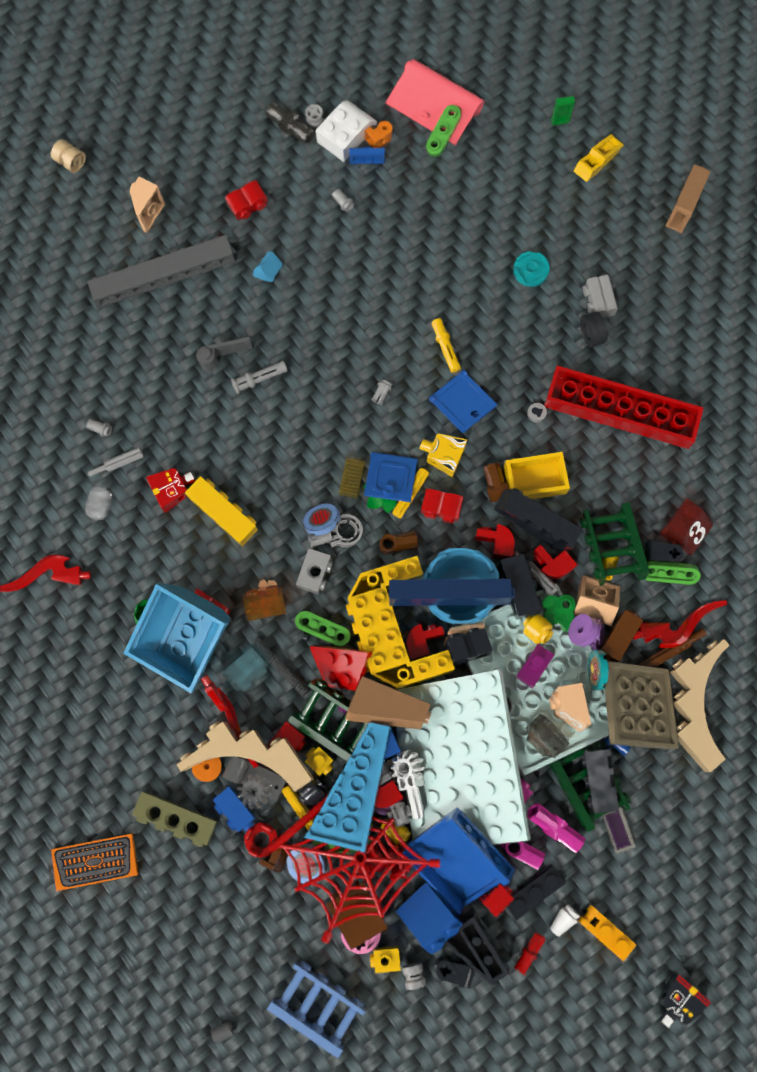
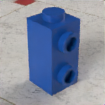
M232 786L226 788L213 799L216 803L214 808L220 815L224 813L228 819L226 822L233 831L237 830L240 832L244 830L246 832L255 825L253 820L256 819V816Z

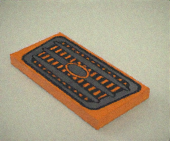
M133 833L51 849L56 891L139 875Z

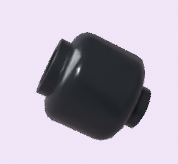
M312 775L314 779L299 789L298 792L300 794L299 799L303 804L316 806L327 795L328 784L321 776Z

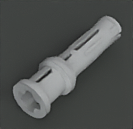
M281 361L254 373L246 372L244 376L236 379L231 378V382L236 394H239L244 389L254 388L255 384L287 372L284 361ZM274 369L276 370V371H274V372H272V373H269V374H267V375L261 376V375L264 374V373H267V372L272 371V370H274Z

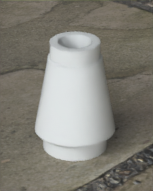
M567 904L561 908L550 929L560 937L561 934L578 922L577 919L580 915Z

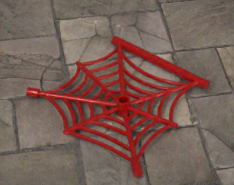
M327 795L271 843L269 847L273 852L278 848L284 849L293 861L297 873V887L294 890L296 892L301 890L311 894L321 903L327 914L329 924L328 930H325L321 941L329 944L333 935L331 933L332 930L345 921L366 915L383 918L384 913L402 889L427 865L440 868V859L430 858V860H426L413 851L399 836L393 825L394 818L387 821L373 817L372 820L386 825L382 830L371 827L370 830L378 832V835L376 837L369 836L368 839L373 841L370 845L367 844L366 851H357L355 855L346 854L350 850L349 848H346L342 853L333 852L341 846H335L327 851L317 850L328 843H322L313 848L299 847L312 841V839H306L292 845L284 844L319 814L328 797ZM389 827L392 828L401 844L420 860L409 859L397 850L386 833ZM383 835L390 847L403 859L392 858L380 840ZM377 842L387 858H380L375 853L373 847ZM289 850L301 852L307 866L309 881L301 884L297 861ZM371 851L374 857H367V854ZM305 852L314 854L317 860L320 876L312 879L310 864ZM318 854L327 856L330 867L329 872L323 874ZM359 856H364L362 862L357 861ZM331 857L340 858L339 867L333 869ZM343 859L352 860L346 864H343ZM367 862H380L369 875L366 868ZM384 863H392L381 875L375 886H373L371 879L377 869ZM397 863L409 864L394 878L378 899L375 891L388 872ZM414 864L421 865L398 888L382 910L380 903L390 888ZM355 865V868L351 874L350 871L346 868ZM360 866H361V868H362V870H363L364 875H363V874H358V875H357V872H358ZM343 871L347 873V875L350 877L349 881H347L346 878L339 872ZM335 874L343 880L346 885L344 893H342L334 881L328 878L329 876ZM364 878L369 887L361 885L352 886L354 879ZM324 879L335 887L341 898L338 906L331 891L316 882ZM314 885L323 889L330 896L335 907V914L332 920L324 901L316 893L306 889V887ZM355 889L368 890L372 894V896L347 897L349 891ZM365 899L374 900L375 904L362 903L343 907L344 902L349 900ZM371 907L378 910V912L357 913L336 922L340 912L352 908Z

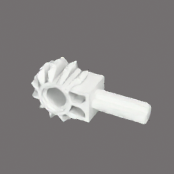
M410 750L399 752L397 757L391 759L394 763L390 767L394 770L392 776L397 777L400 791L407 790L413 818H423L425 813L418 787L425 785L424 775L421 773V770L425 769L424 766H421L424 759H418V753H412ZM406 764L409 766V772L406 769Z

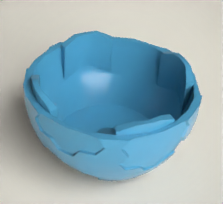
M449 548L440 552L430 563L422 580L499 579V573L490 558L480 551L467 548ZM434 605L428 607L434 615L444 622L450 624H473L484 619L496 605Z

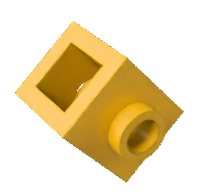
M313 747L306 754L308 759L305 762L319 776L322 774L326 776L333 769L332 763L334 760L321 747L317 749Z
M398 945L374 948V954H370L371 968L375 967V973L401 971ZM386 957L388 961H383L382 958Z

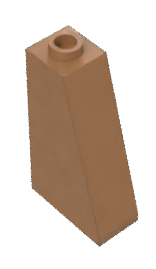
M693 165L665 227L680 233L683 232L711 171L702 166Z
M362 676L345 719L354 722H372L387 726L421 730L423 723L428 724L432 714L428 711L431 704Z

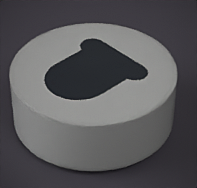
M541 403L532 404L527 412L528 418L535 423L543 421L547 414L545 406Z

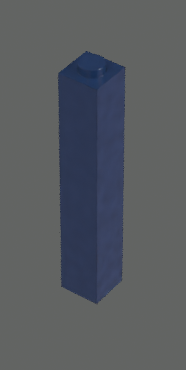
M511 579L389 580V606L510 605L511 599L515 598V586H511Z

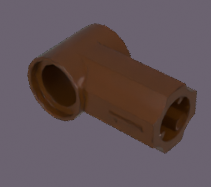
M492 463L483 467L488 484L487 492L491 503L497 502L503 491L509 489L507 483L504 482L500 464Z
M415 531L396 535L386 534L379 543V549L385 555L418 548ZM390 541L393 547L385 548L383 542Z

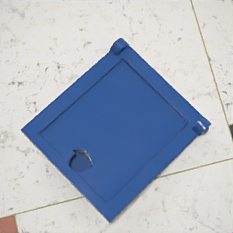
M465 370L461 371V373L429 397V400L462 434L497 406L468 376Z
M371 452L364 496L411 503L418 458Z

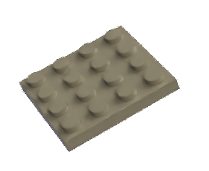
M607 661L609 675L608 682L604 684L610 744L671 750L678 749L669 669Z

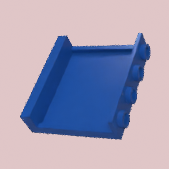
M458 807L407 844L426 860H430V858L440 859V868L427 865L419 874L458 916L461 914L464 906L499 883L503 886L508 884L515 872L512 865ZM406 848L402 852L409 859L420 860ZM417 864L413 865V867L416 870L421 866Z

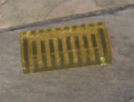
M346 458L339 490L340 496L358 499L365 461Z

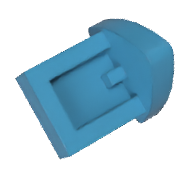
M269 251L254 269L253 276L264 281L273 282L275 275L283 264L272 251Z

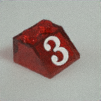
M686 498L663 527L660 534L672 543L682 547L683 551L692 556L713 527V524L703 509Z

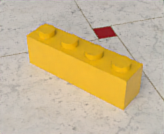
M200 476L185 492L186 496L243 547L258 531L255 526L257 522L249 515L245 517L241 513L243 510L236 503L232 505L228 501L229 497L223 491L217 492L214 489L215 485L208 478L204 480Z

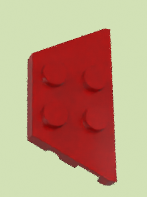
M322 645L310 646L321 677L328 683L329 687L357 690L362 676L366 674L368 668L366 663L368 658L372 657V651Z

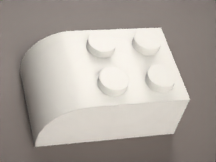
M345 100L316 129L317 143L344 162L349 157V148H357L365 140V130L370 126L374 130L377 126V121L349 100Z

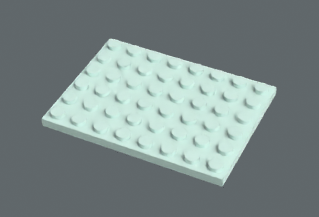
M559 587L553 596L560 597L563 595ZM543 589L536 592L537 596H540L542 600L549 596ZM566 601L562 602L564 608L569 607ZM506 605L490 612L484 619L475 622H484L493 651L490 656L469 661L467 664L473 675L502 670L506 696L513 703L509 716L518 768L522 776H525L609 736L605 690L594 691L589 684L588 660L590 653L593 651L591 646L580 647L573 644L569 639L568 631L564 632L559 623L552 625L553 635L550 640L545 644H539L553 653L554 657L534 688L532 689L518 680L516 676L537 644L523 633L525 627L523 623L527 617L516 620L511 605ZM542 607L541 612L536 615L544 616L547 609ZM582 683L591 725L584 731H577L557 717L554 710H551L549 698L557 687Z
M502 670L398 689L397 691L431 704L428 711L432 713L428 724L423 723L421 730L396 727L401 751L410 750L412 753L416 752L418 753V759H424L421 766H424L425 769L421 770V773L424 775L425 785L418 788L425 817L420 819H414L413 816L410 817L412 838L414 839L458 807L491 844L530 840ZM406 764V769L409 772V766ZM406 790L407 804L410 805L408 793Z

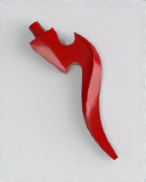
M58 554L48 555L42 558L19 579L0 586V592H12L27 587L48 570L53 571L52 580L78 586L82 585V579H91V572H82L80 566L67 569L65 563L71 558Z
M726 600L716 601L698 607L691 612L677 631H672L669 628L670 623L668 622L641 623L633 640L643 638L645 643L655 638H660L662 643H660L659 648L677 647L687 641L698 622L707 613L727 605Z
M207 674L202 676L200 679L205 686V692L220 712H225L230 728L238 740H240L239 736L242 733L230 700L219 687H216L214 681L211 682ZM248 759L254 768L258 767L256 761Z

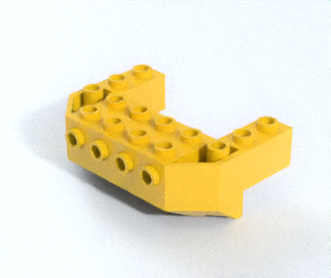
M417 556L361 573L348 596L349 603L345 604L348 615H353L355 621L351 623L354 634H359L360 641L357 642L359 650L372 651V657L368 658L366 667H368L366 673L370 672L373 678L396 690L413 686L416 683L455 670L449 650L410 662L393 608L389 606V595L387 592L389 580H420L423 578V572Z

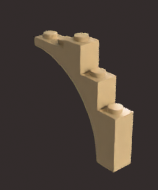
M725 639L721 641L714 640L707 646L709 649L704 654L700 652L692 660L690 658L684 661L682 658L672 665L674 669L670 672L685 689V691L683 689L674 696L675 700L673 701V706L687 721H683L676 726L678 742L704 772H712L725 760L711 737L704 711L707 679L716 660L729 646Z
M220 721L209 727L210 731L206 735L210 741L205 740L197 746L198 750L194 753H186L180 758L181 762L177 764L182 772L213 758L224 756L243 757L262 763L274 770L291 786L294 792L314 779L287 738L282 740L280 737L269 744L271 748H268L257 730H246L239 736L241 739L238 740L228 723H220Z

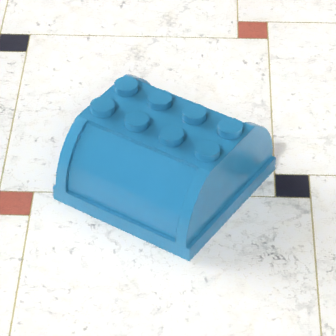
M157 583L123 654L192 693L198 687L200 678L223 631L229 624V616L220 607L186 588Z

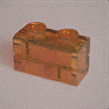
M271 585L266 587V590L258 591L257 589H252L243 594L247 620L251 621L286 614L282 586Z

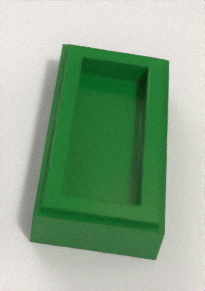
M574 96L556 99L551 118L552 125L570 122L575 104Z

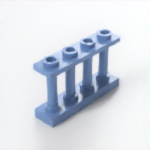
M296 961L293 965V968L297 970L295 976L281 999L278 998L276 1000L273 998L267 1010L339 1058L344 1046L341 1044V1038L356 1013L365 1014L366 1007L363 1006L365 1003L356 996L353 998L346 994L347 991L340 985L336 984L334 986L329 983V978L320 972L316 974L311 971L312 967L306 962ZM305 976L315 984L299 1010L294 1012L288 1008V1002ZM321 988H323L332 996L317 1022L311 1024L306 1020L305 1015ZM341 1000L350 1008L334 1035L331 1034L329 1036L323 1032V1027L338 1001Z

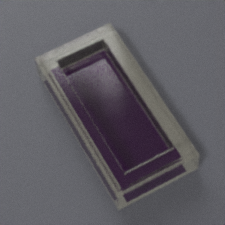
M619 807V811L609 812L602 816L615 854L636 848L622 807Z

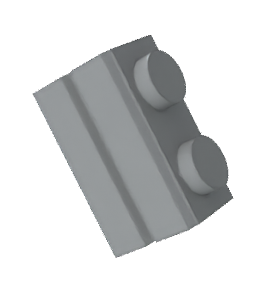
M609 275L587 279L585 286H583V293L589 300L587 305L588 312L597 311L602 317L615 315L618 308Z

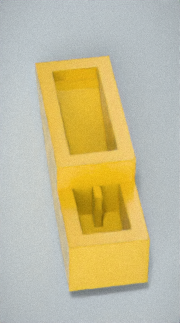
M610 134L595 145L589 154L579 160L574 172L588 182L623 148L624 144Z

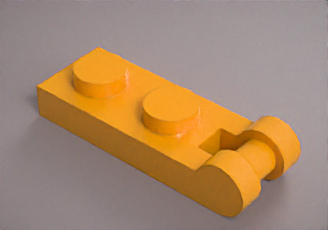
M590 905L587 908L588 912L584 917L581 916L578 922L624 961L636 944ZM596 917L598 921L592 926L590 922Z

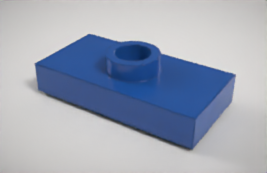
M349 148L350 164H384L385 148Z

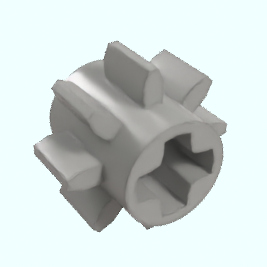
M399 802L390 806L391 812H388L387 815L389 820L391 818L395 819L396 827L411 822L410 817L413 815L410 805L406 806L405 802Z

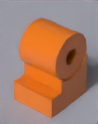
M387 121L380 122L374 130L371 126L365 130V140L372 148H381L392 139V125Z

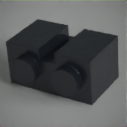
M472 628L467 631L468 634L463 636L460 633L449 636L445 645L447 650H449L454 666L491 655L493 650L485 628Z

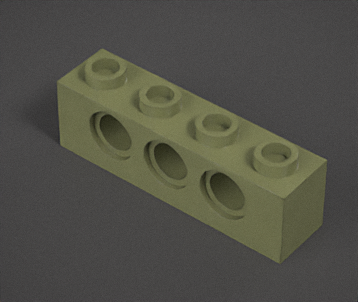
M146 791L141 792L132 813L133 816L137 817L136 821L146 825L148 822L155 824L154 828L163 832L170 830L174 832L173 836L183 840L185 837L192 839V844L199 847L211 843L219 823L216 819ZM154 807H158L161 810L158 818L152 815ZM173 814L179 817L177 826L171 823V816ZM191 822H196L198 825L196 833H192L189 830Z

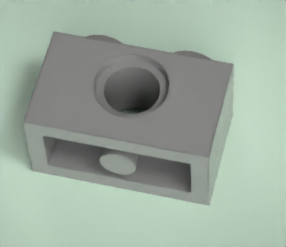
M308 549L296 582L297 588L318 595L321 590L324 591L327 584L326 574L331 572L334 563L331 561V555ZM314 568H318L321 570L319 576L314 577L311 575V571Z

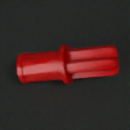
M537 932L534 934L526 949H522L524 952L514 966L523 975H526L533 960H537L536 955L546 940L541 934Z

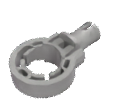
M350 514L340 515L339 523L335 524L336 527L329 533L320 536H308L311 548L325 543H329L331 547L340 546L343 548L356 545L363 533L360 520ZM347 519L350 520L349 524L355 530L354 536L349 539L343 538L338 532V527L343 523H347ZM357 533H359L358 538L353 542H350L356 537Z

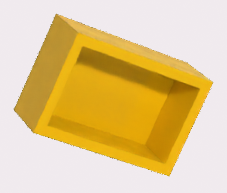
M563 452L505 461L504 472L508 488L519 489L528 498L538 499L564 495L570 489Z

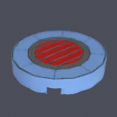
M330 503L316 505L305 514L303 526L309 534L312 533L315 536L327 534L340 521V512L335 505Z
M304 844L299 847L313 848L315 846L312 844ZM291 850L290 852L297 861L301 883L303 884L309 881L305 860L300 851ZM305 852L310 864L312 879L320 876L318 863L314 854ZM318 854L324 874L327 869V860L325 855ZM288 855L286 859L288 872L297 881L294 863Z

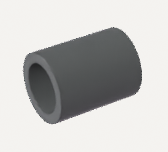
M230 1021L211 1028V1035L215 1043L234 1036V1030Z

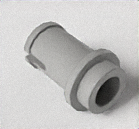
M341 189L333 192L332 198L338 202L343 211L348 212L353 208V200L348 198Z
M385 380L378 382V388L372 401L376 402L380 396L377 404L382 405L388 391L392 390L391 383Z
M92 418L87 422V429L100 433L102 437H108L112 432V426L107 422L102 423Z

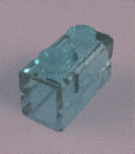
M251 647L221 673L236 691L242 690L244 692L252 685L251 681L255 677L259 679L267 672L266 668L268 665L255 649Z

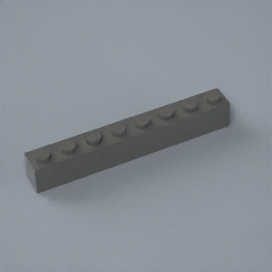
M226 235L217 236L212 240L199 242L194 246L181 248L179 251L166 253L161 257L148 259L137 265H130L126 269L112 271L110 274L102 277H94L87 282L92 298L97 307L100 308L234 263L235 260Z

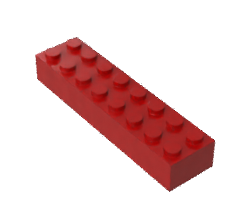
M556 366L544 404L545 408L686 449H689L695 443L704 409L697 405L561 366Z

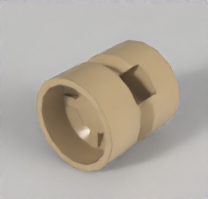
M64 139L58 140L51 150L52 159L64 165L66 169L73 173L78 172L85 163V153L73 147L72 144Z

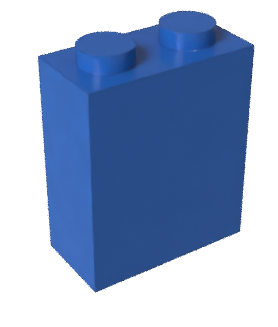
M427 882L396 911L422 947L431 954L439 951L450 937L456 935L459 928L463 925Z

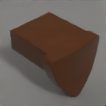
M278 848L272 853L269 861L260 858L258 864L274 872H282L288 854L284 849Z

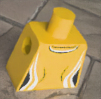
M437 434L434 442L423 439L419 449L429 453L427 457L429 464L453 477L466 447L467 440Z

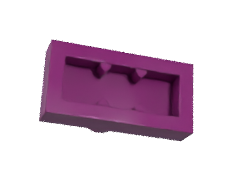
M537 644L516 678L533 689L551 662L554 654Z

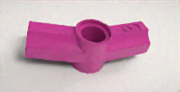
M536 803L527 811L528 819L542 828L545 834L556 841H560L571 851L577 853L583 846L586 838L569 827L568 823L555 814H551L543 806Z
M517 841L519 848L514 853L509 851L508 846L510 842L500 843L508 855L537 870L544 860V852L523 841Z

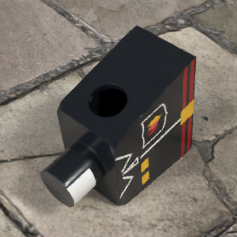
M673 971L658 999V1002L666 1008L659 1020L668 1028L672 1026L676 1019H679L684 1025H688L711 1002L680 974Z

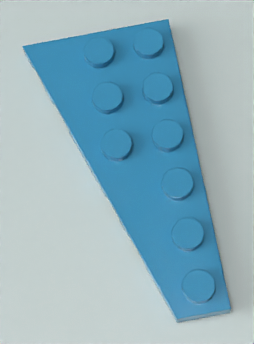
M369 722L357 747L347 761L344 770L339 775L323 807L304 838L361 852L366 851L391 726Z

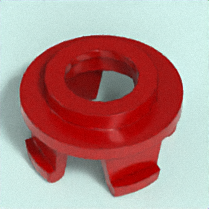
M267 823L253 825L244 836L248 853L254 857L261 858L273 853L269 845L278 838L276 830ZM260 832H264L269 836L268 845L262 848L258 847L255 843V836Z
M399 844L395 845L399 852L402 853L404 851V848L401 849ZM392 848L385 849L392 858L403 859ZM397 863L391 869V874H389L390 880L393 881L409 864ZM411 868L407 870L399 879H407L408 873L411 872Z

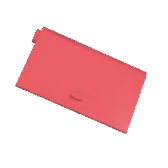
M415 59L409 60L405 65L404 73L387 99L386 104L432 132L444 109L449 105L457 106L461 112V120L449 140L450 143L456 145L473 116L476 117L481 112L485 101ZM455 112L449 113L450 116H453L455 114ZM441 128L440 131L444 132L446 128Z

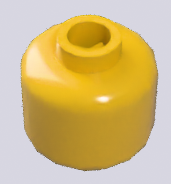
M542 615L529 616L523 623L525 626L523 633L535 644H545L553 635L552 624Z

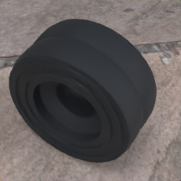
M591 312L580 318L581 333L589 347H596L607 342V327L599 312Z

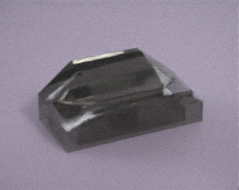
M541 713L525 728L528 731L527 741L542 756H552L555 759L570 744L565 735Z

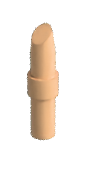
M484 622L462 624V626L451 627L447 634H468V630L476 627L483 629L485 625Z

